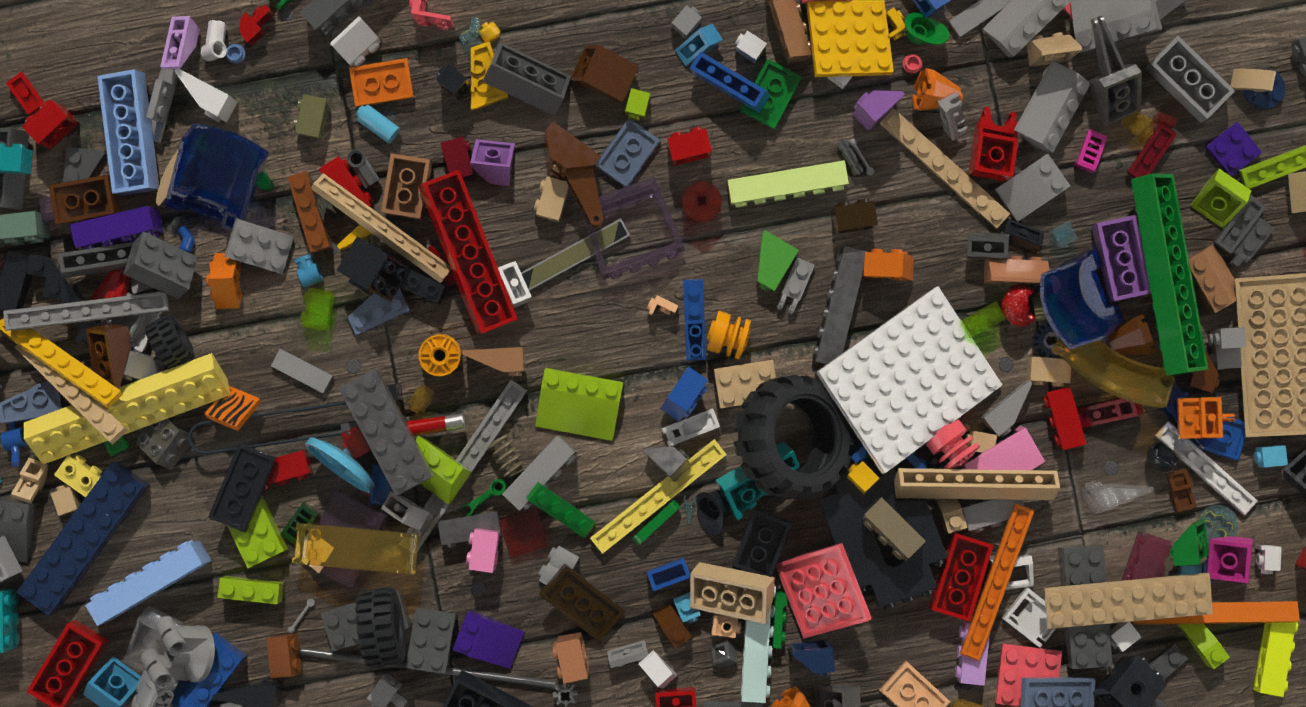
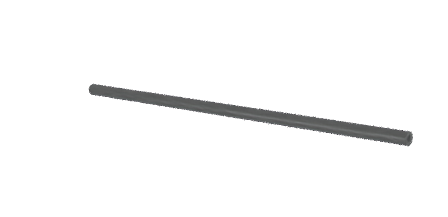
M300 647L299 650L302 656L365 664L362 655ZM402 661L400 664L385 666L392 668L430 672L406 668L407 661ZM449 667L448 674H445L458 676L463 670L483 680L555 689L556 681L454 667Z

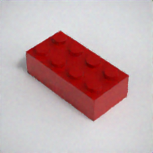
M952 532L945 551L948 558L943 560L944 564L940 567L936 580L937 588L933 590L934 593H932L928 608L970 622L994 545Z
M77 620L68 622L26 692L50 707H70L109 640Z

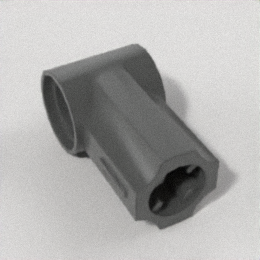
M360 150L349 152L347 161L364 187L368 189L377 184L380 178L369 163L366 155ZM360 154L362 156L361 163L353 164L352 158Z

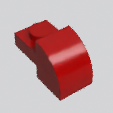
M266 4L263 7L259 6L253 12L252 17L245 12L240 19L239 30L241 36L250 46H253L265 34L260 27L274 15Z

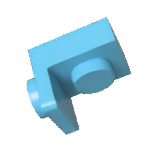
M690 592L673 598L682 623L687 622V624L698 620V616L701 614L699 610L690 608Z

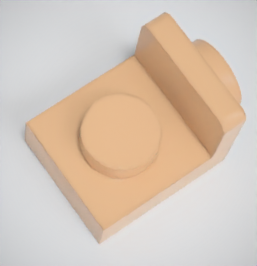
M658 295L655 299L651 298L647 309L650 310L648 314L651 316L657 306H660L659 310L668 315L671 312L675 314L678 305Z

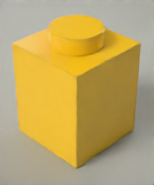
M863 461L860 464L855 462L848 469L850 473L847 477L863 494L879 480V477Z

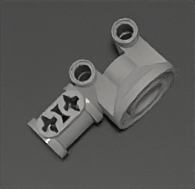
M169 616L162 617L156 622V629L165 644L164 655H160L158 650L154 648L143 652L141 660L146 669L136 687L137 695L132 700V707H169L173 700V690H175L179 682L178 680L202 682L206 679L211 671L215 653L214 639L208 627L202 625H176L173 618Z

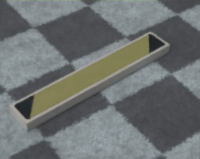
M620 218L526 269L521 274L528 290L530 291L630 237V234Z

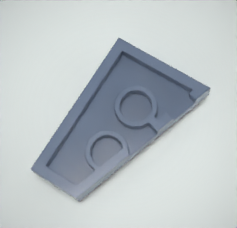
M399 288L391 303L373 294V296L366 299L351 313L348 319L355 334L359 335L411 310L401 288Z

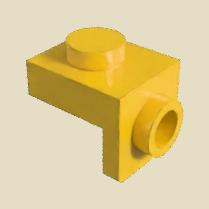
M893 7L887 11L886 16L894 29L893 32L888 34L889 39L896 41L904 35L903 32L906 26L903 22L905 19L899 10L896 11Z

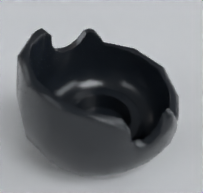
M1156 441L1148 449L1147 459L1154 469L1167 472L1176 465V463L1173 464L1175 455L1163 443Z

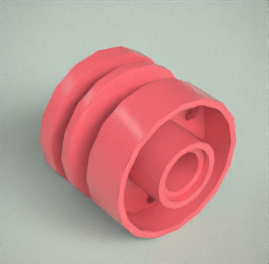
M959 419L950 425L946 424L925 444L933 455L940 452L944 453L939 463L942 464L947 460L950 461L944 466V469L960 467L973 457L976 450L980 448L978 443L970 447L968 446L974 439L972 436L964 440L962 439L967 429Z

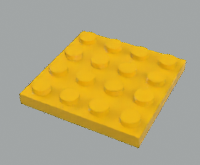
M884 0L808 1L806 3L815 77L892 75L894 73Z

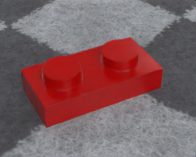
M21 71L6 82L28 115H33L40 110L39 107L45 101L24 72Z

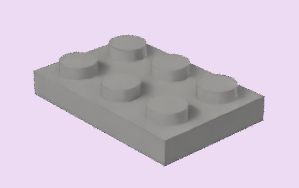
M235 219L224 257L283 274L294 236Z

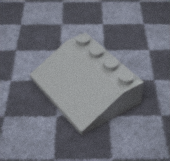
M1071 0L1074 34L1076 41L1082 46V50L1079 53L1096 50L1091 19H1097L1100 15L1104 17L1115 44L1162 30L1155 0Z

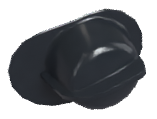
M720 490L709 493L701 492L696 497L699 524L705 532L710 535H717L723 529V515L727 510V502L721 495Z

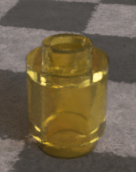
M421 384L407 401L410 404L408 408L417 414L420 411L424 413L434 399L433 395L435 392Z

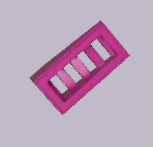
M1089 129L1074 166L1090 173L1095 172L1107 136ZM1091 136L1100 139V143L1090 140ZM1088 144L1098 147L1097 150L1088 147ZM1086 150L1094 153L1095 156L1093 157L1091 155L1086 154ZM1083 158L1092 160V163L1083 161Z

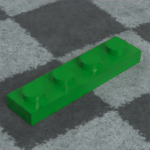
M539 482L536 483L526 496L534 505L583 538L586 537L596 523L592 518Z

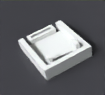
M1028 587L1024 588L1002 617V619L1039 648L1042 647V644L1036 639L1039 637L1046 642L1056 629H1048L1045 601ZM1025 598L1029 603L1017 617L1013 613Z

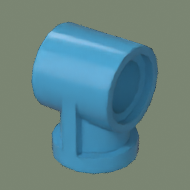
M308 254L294 260L295 265L299 267L297 274L304 288L323 281L319 266L316 262H313V254Z

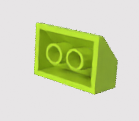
M418 435L416 442L435 475L420 484L449 505L471 474V471L428 439Z

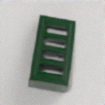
M303 502L280 534L297 546L320 513L306 502ZM304 511V512H306L308 515H310L311 518L308 519L307 517H305V516H304L303 514H301V513ZM300 517L307 524L303 525L301 522L297 520V518ZM295 523L302 528V531H298L292 525ZM288 530H292L298 537L294 538L288 533Z

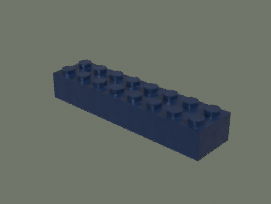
M111 462L23 582L17 593L48 616L56 614L150 484L120 462Z

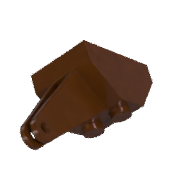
M552 121L545 130L543 143L547 170L553 178L566 181L589 225L592 228H599L603 223V214L594 174L598 170L601 156Z

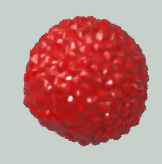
M1020 283L1015 284L1006 291L1001 300L1002 314L1011 324L1024 327L1036 320V317L1031 314L1029 302L1030 295L1035 293L1032 287Z

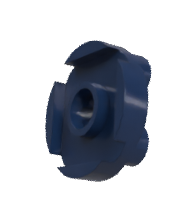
M1275 71L1273 90L1267 91V94L1265 92L1243 90L1247 102L1253 104L1258 109H1269L1283 100L1285 97V83L1279 72Z

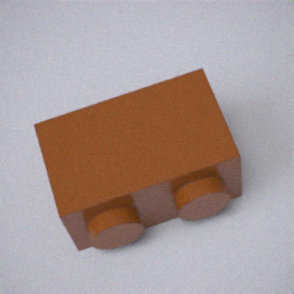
M298 634L275 635L266 638L270 677H292L301 674L302 661L300 659Z

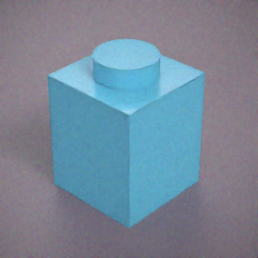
M1286 445L1255 447L1254 461L1257 467L1265 468L1288 465Z

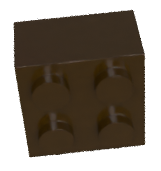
M868 198L857 200L855 204L850 205L848 201L837 203L831 211L834 235L873 229L878 225L875 202H869Z

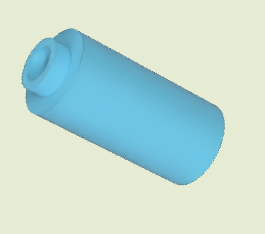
M362 105L356 113L359 123L388 144L395 139L400 131V127L370 105L365 107Z

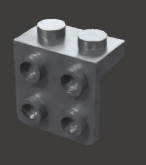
M165 419L147 426L136 440V445L155 463L172 470L190 445L188 441L189 433L177 428L169 419Z

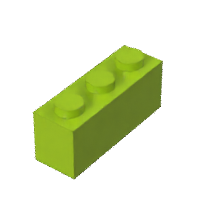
M223 576L219 580L217 598L279 604L283 598L284 582Z

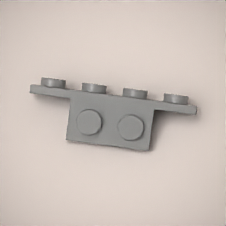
M161 69L159 78L155 81L146 115L147 118L151 119L154 142L161 143L178 81L175 69Z

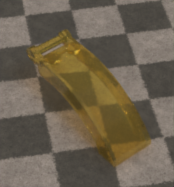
M1070 320L1062 322L1059 338L1052 347L1053 354L1061 356L1086 380L1112 395L1146 406L1157 408L1167 406L1175 378L1172 375L1166 376L1162 366L1154 367L1129 359L1104 344L1087 327L1078 328ZM1070 333L1072 336L1066 348L1064 344L1066 342L1068 334Z
M296 523L298 531L295 557H292V563L415 575L419 534ZM308 530L306 556L303 558L305 532Z

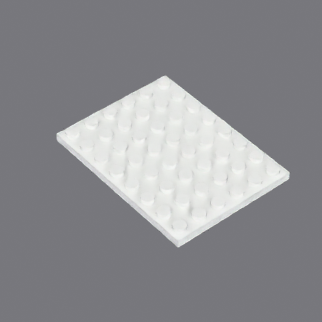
M939 286L934 287L816 372L882 474L888 472L935 436L934 433L943 426L953 423L1002 386V383Z

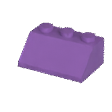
M874 90L870 94L866 92L858 99L854 106L855 111L853 115L869 131L899 103L905 94L902 91Z

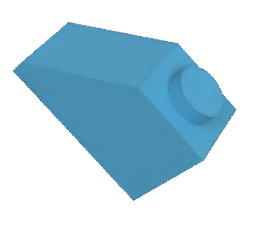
M710 24L698 29L675 51L684 65L687 66L694 62L700 52L708 53L723 39L714 25Z

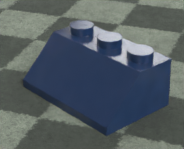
M828 640L788 643V648L792 655L813 673L823 677L830 676V672H835L833 647Z

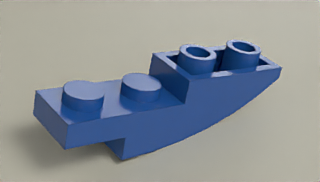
M703 279L683 280L686 360H706Z

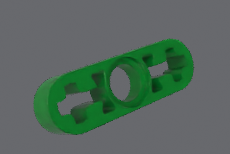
M673 499L632 537L634 542L639 546L681 506Z

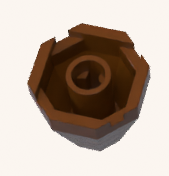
M1143 314L1134 317L1107 336L1108 341H1105L1108 352H1113L1114 355H1149L1156 352L1155 348L1151 349L1150 347L1154 345L1147 322L1141 321V319L1145 318Z

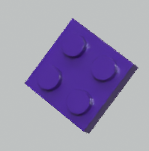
M1238 122L1234 123L1205 146L1223 171L1230 176H1233L1262 153Z

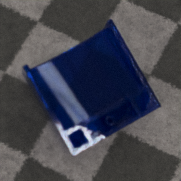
M193 123L180 141L164 205L180 212H184L185 209L221 222L222 228L232 231L235 219L246 220L269 152L255 142L236 133L213 126Z
M1096 247L1090 248L1042 273L1040 277V297L1045 316L1056 335L1070 349L1106 338L1124 321L1118 303L1109 304L1096 269L1101 267L1102 263Z

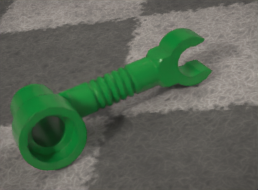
M502 479L492 481L487 492L472 502L463 504L461 509L465 506H470L471 512L466 515L470 516L478 506L490 497L502 495L507 489V483ZM498 483L502 485V489L497 487Z

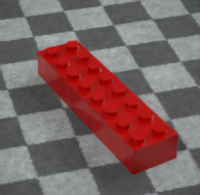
M460 170L418 185L476 334L485 333L517 320V315Z

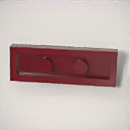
M1160 123L1126 173L1134 178L1150 174L1177 133Z

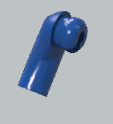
M185 225L177 230L182 237L179 248L191 253L195 239Z

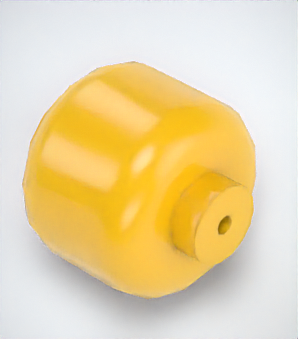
M485 22L480 26L482 29L479 31V35L484 42L490 41L491 43L499 37L500 30L494 22L489 24Z

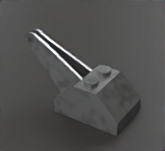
M1100 15L1097 19H1091L1100 75L1090 79V93L1100 120L1107 126L1141 112L1142 72L1136 64H1123L1106 21ZM1107 52H1108V55H1109L1111 64H1112V66H1113V70L1110 69Z

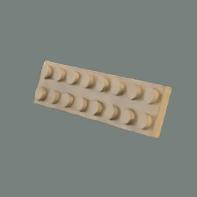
M1209 573L1044 588L1048 629L1213 614Z

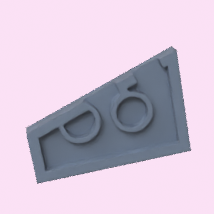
M48 380L41 384L39 383L33 386V388L0 403V423L8 424L32 420L62 409L61 394Z

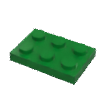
M767 58L755 84L767 91L769 99L760 113L744 104L739 112L774 130L802 76Z

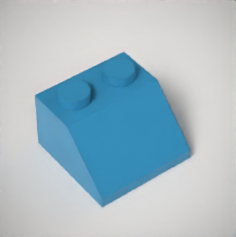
M112 656L87 683L83 695L100 707H125L136 693V687L141 676Z

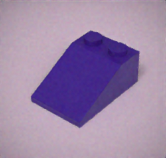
M469 610L453 650L472 658L510 669L525 631Z

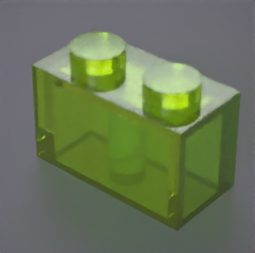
M308 288V292H305L303 303L306 304L305 312L302 311L300 319L304 328L330 331L335 292Z
M997 301L961 319L960 322L969 338H972L1003 321L1006 317Z

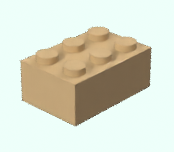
M773 360L713 369L719 409L742 405L750 392L756 391L759 384L776 378Z

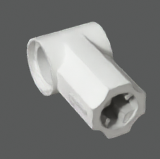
M215 20L208 22L206 44L201 48V55L208 62L223 58L227 53V48L224 44L227 26L225 22Z

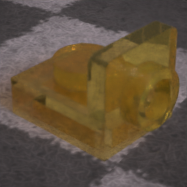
M1139 111L1126 116L1121 121V127L1136 135L1137 142L1140 144L1153 135V120Z

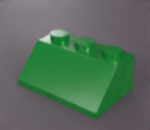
M1205 518L1192 523L1173 544V549H1170L1171 561H1174L1175 566L1200 565L1209 558Z

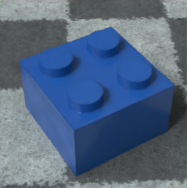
M688 367L660 409L679 422L683 417L687 419L707 390L705 384L708 380Z

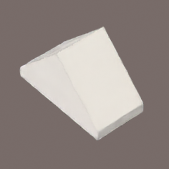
M654 650L638 663L657 687L662 689L678 676Z

